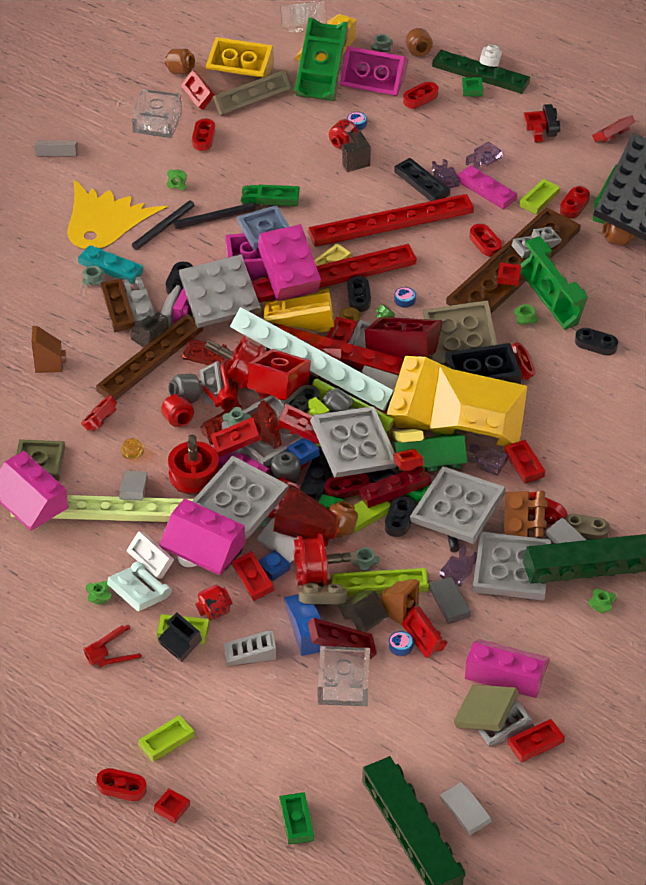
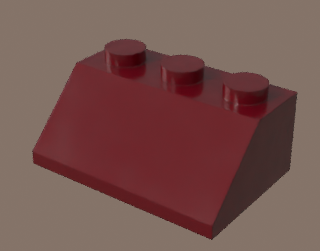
M380 317L364 330L365 347L405 359V356L430 358L437 349L442 320Z

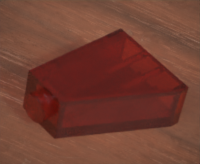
M290 485L275 514L273 531L294 538L302 536L303 539L317 538V534H322L324 545L328 547L331 539H336L339 526L336 525V514L296 486Z

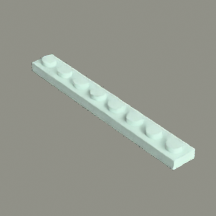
M241 307L230 325L231 328L269 349H275L311 360L310 371L383 411L386 410L393 396L394 390Z

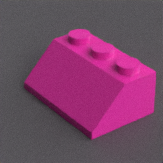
M347 46L339 85L397 96L405 79L408 59L405 56Z
M25 451L4 462L0 469V503L30 531L68 509L66 488Z
M184 498L171 513L159 546L174 555L221 575L245 545V525Z
M478 639L473 642L466 660L465 679L489 686L515 687L519 694L537 698L550 658Z

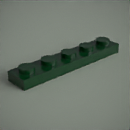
M440 50L432 61V67L467 78L482 77V82L520 94H523L530 83V76L497 66H487L477 60Z

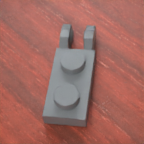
M136 277L135 282L138 290L131 291L128 279L123 280L135 327L156 323V316L147 290L144 288L142 278Z

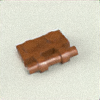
M529 491L505 492L504 534L529 537V530H535V538H544V530L547 529V521L544 520L545 509H547L545 491H536V500H530ZM530 510H535L534 521H529Z

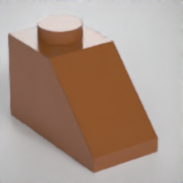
M32 326L31 342L35 373L62 372V363H66V350H62L61 341L42 328Z
M417 579L399 581L390 588H386L380 596V612L402 626V622L411 608L419 604L420 581Z

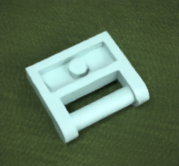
M136 561L130 568L108 577L107 582L109 587L138 612L167 599L172 592V589L167 584H162L151 575L140 561ZM139 576V577H140L142 580H144L149 586H151L155 591H154V592L151 591L146 585H144V584H143L138 578H136V577Z

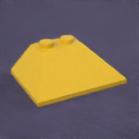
M329 288L322 289L316 293L281 301L276 299L266 301L264 320L307 330H317V332L329 331L330 327H334Z
M440 367L430 430L452 435L455 429L497 437L496 445L504 447L519 442L528 386Z

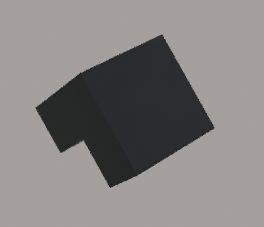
M176 612L166 623L168 628L160 635L158 642L182 663L202 641L200 631Z

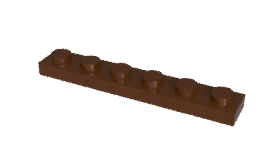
M186 314L98 383L96 391L105 398L112 395L115 400L201 333L203 327L197 328L195 319Z

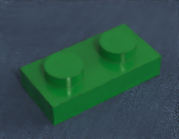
M305 792L279 796L288 845L314 841V832Z

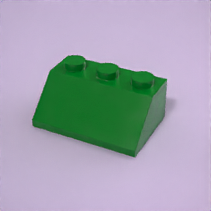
M452 434L424 437L421 441L411 442L390 441L395 453L416 449L423 457L422 467L425 468V471L439 470L438 466L447 465V468L456 469L461 468V464L467 463L465 435Z

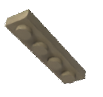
M285 70L217 94L213 96V100L219 115L287 91L291 89Z

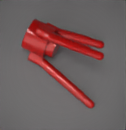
M221 364L220 368L225 387L220 389L217 398L204 384L203 391L211 398L215 407L221 406L223 410L229 411L240 404L238 401L237 383L234 382L233 390L230 388L225 366Z
M121 625L97 642L84 647L83 651L91 666L98 664L99 668L108 664L141 658L142 655L138 653L105 659L109 655L105 644L130 629V625Z

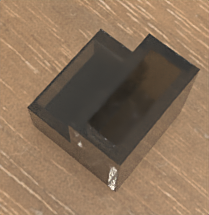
M361 131L349 134V143L342 145V165L346 172L369 167L371 162V146Z
M160 312L155 313L152 317L148 315L130 329L131 340L142 347L147 346L169 328L168 317Z
M375 590L360 591L338 606L344 619H352L357 630L367 632L389 617Z

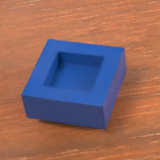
M305 438L287 446V452L294 453L299 458L301 465L320 456L319 448Z
M273 550L259 560L260 565L272 582L290 570V563L276 550Z

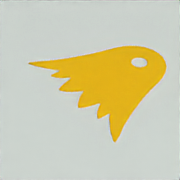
M74 180V204L67 230L68 238L72 244L79 248L86 249L91 245L100 249L116 241L142 220L168 206L141 209L144 203H139L130 207L131 196L114 201L113 193L110 190L97 198V193L94 189H91L89 194H87L81 184ZM95 232L97 236L95 239L87 240L84 238V234Z

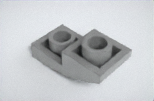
M551 227L533 229L531 236L513 239L511 246L522 258H527L531 254V251L525 244L527 240L541 236L545 243H548L550 248H553L561 243L562 239Z
M462 782L440 795L442 803L455 815L457 822L470 835L492 822L485 809Z

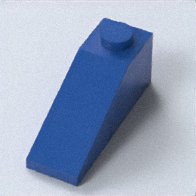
M299 594L284 597L301 656L325 651V646L314 644L311 640L308 622L313 617L320 619L314 604L300 602Z

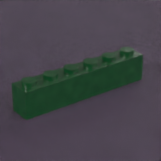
M646 534L527 546L522 562L530 584L645 572Z
M391 756L364 766L362 773L363 784L425 885H463L465 870L460 862L456 863L448 842H443L437 824L430 821L424 803H419L414 787L411 783L407 784L404 779L401 766L395 764Z

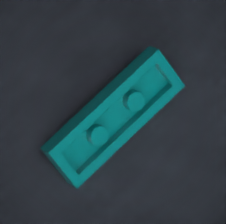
M91 245L78 257L79 264L86 267L97 266L103 270L104 274L117 279L121 278L122 281L128 279L132 285L135 283L136 277H140L144 272L143 265Z

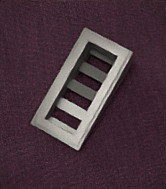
M273 630L224 643L227 666L276 660ZM247 648L248 652L243 653V649ZM233 650H237L238 655L233 656Z
M519 701L514 703L505 721H510L511 726L508 727L504 723L502 727L504 730L501 732L493 731L495 736L492 738L486 730L477 729L489 748L534 727L531 717ZM519 717L520 720L516 722L514 718Z

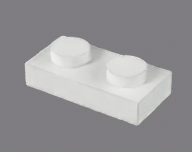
M138 531L126 550L137 561L145 565V568L152 575L159 579L164 577L174 561L148 535Z

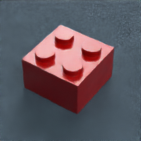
M271 349L249 363L247 388L256 390L259 394L275 396L278 400H287L298 388L309 385L311 360Z

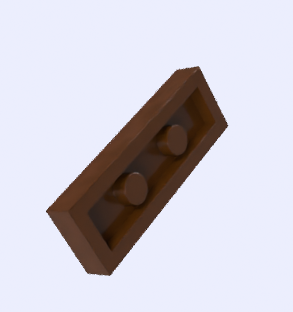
M122 279L100 282L113 331L119 332L134 329L135 321Z

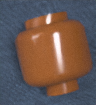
M415 28L406 36V46L413 55L422 57L431 51L433 42L426 30Z
M186 48L171 49L165 57V66L172 74H188L195 66V56Z
M606 221L604 222L602 235L608 243L624 246L629 240H633L634 235Z
M338 501L337 504L330 506L324 525L330 530V535L342 538L343 535L347 536L353 533L358 513L352 504Z

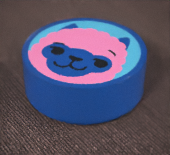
M352 112L347 116V120L355 123L358 130H362L367 126V116L364 113Z
M409 287L398 288L394 293V302L400 307H410L416 301V293Z
M404 631L393 633L389 638L390 651L398 656L409 654L413 649V637Z

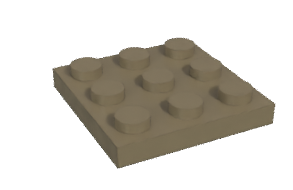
M488 300L423 310L424 319L442 320L437 349L431 356L435 362L445 366V352L497 345Z

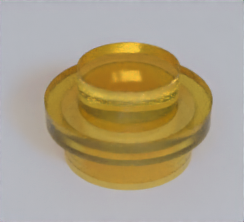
M135 438L125 440L121 447V454L126 459H138L144 453L142 443Z

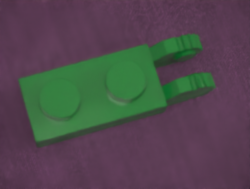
M263 184L245 185L242 187L243 195L240 201L242 204L254 202V204L298 206L300 187Z

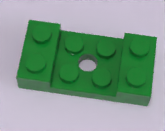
M312 17L308 18L294 89L296 96L335 101L343 49L346 46L349 30L348 22L332 25L320 23ZM319 54L327 56L324 61H318L316 57Z
M541 236L527 240L525 244L531 251L529 258L520 264L522 276L564 330L578 325L588 298L585 290L577 282L568 284L566 278L560 274L555 264L549 259L552 250Z

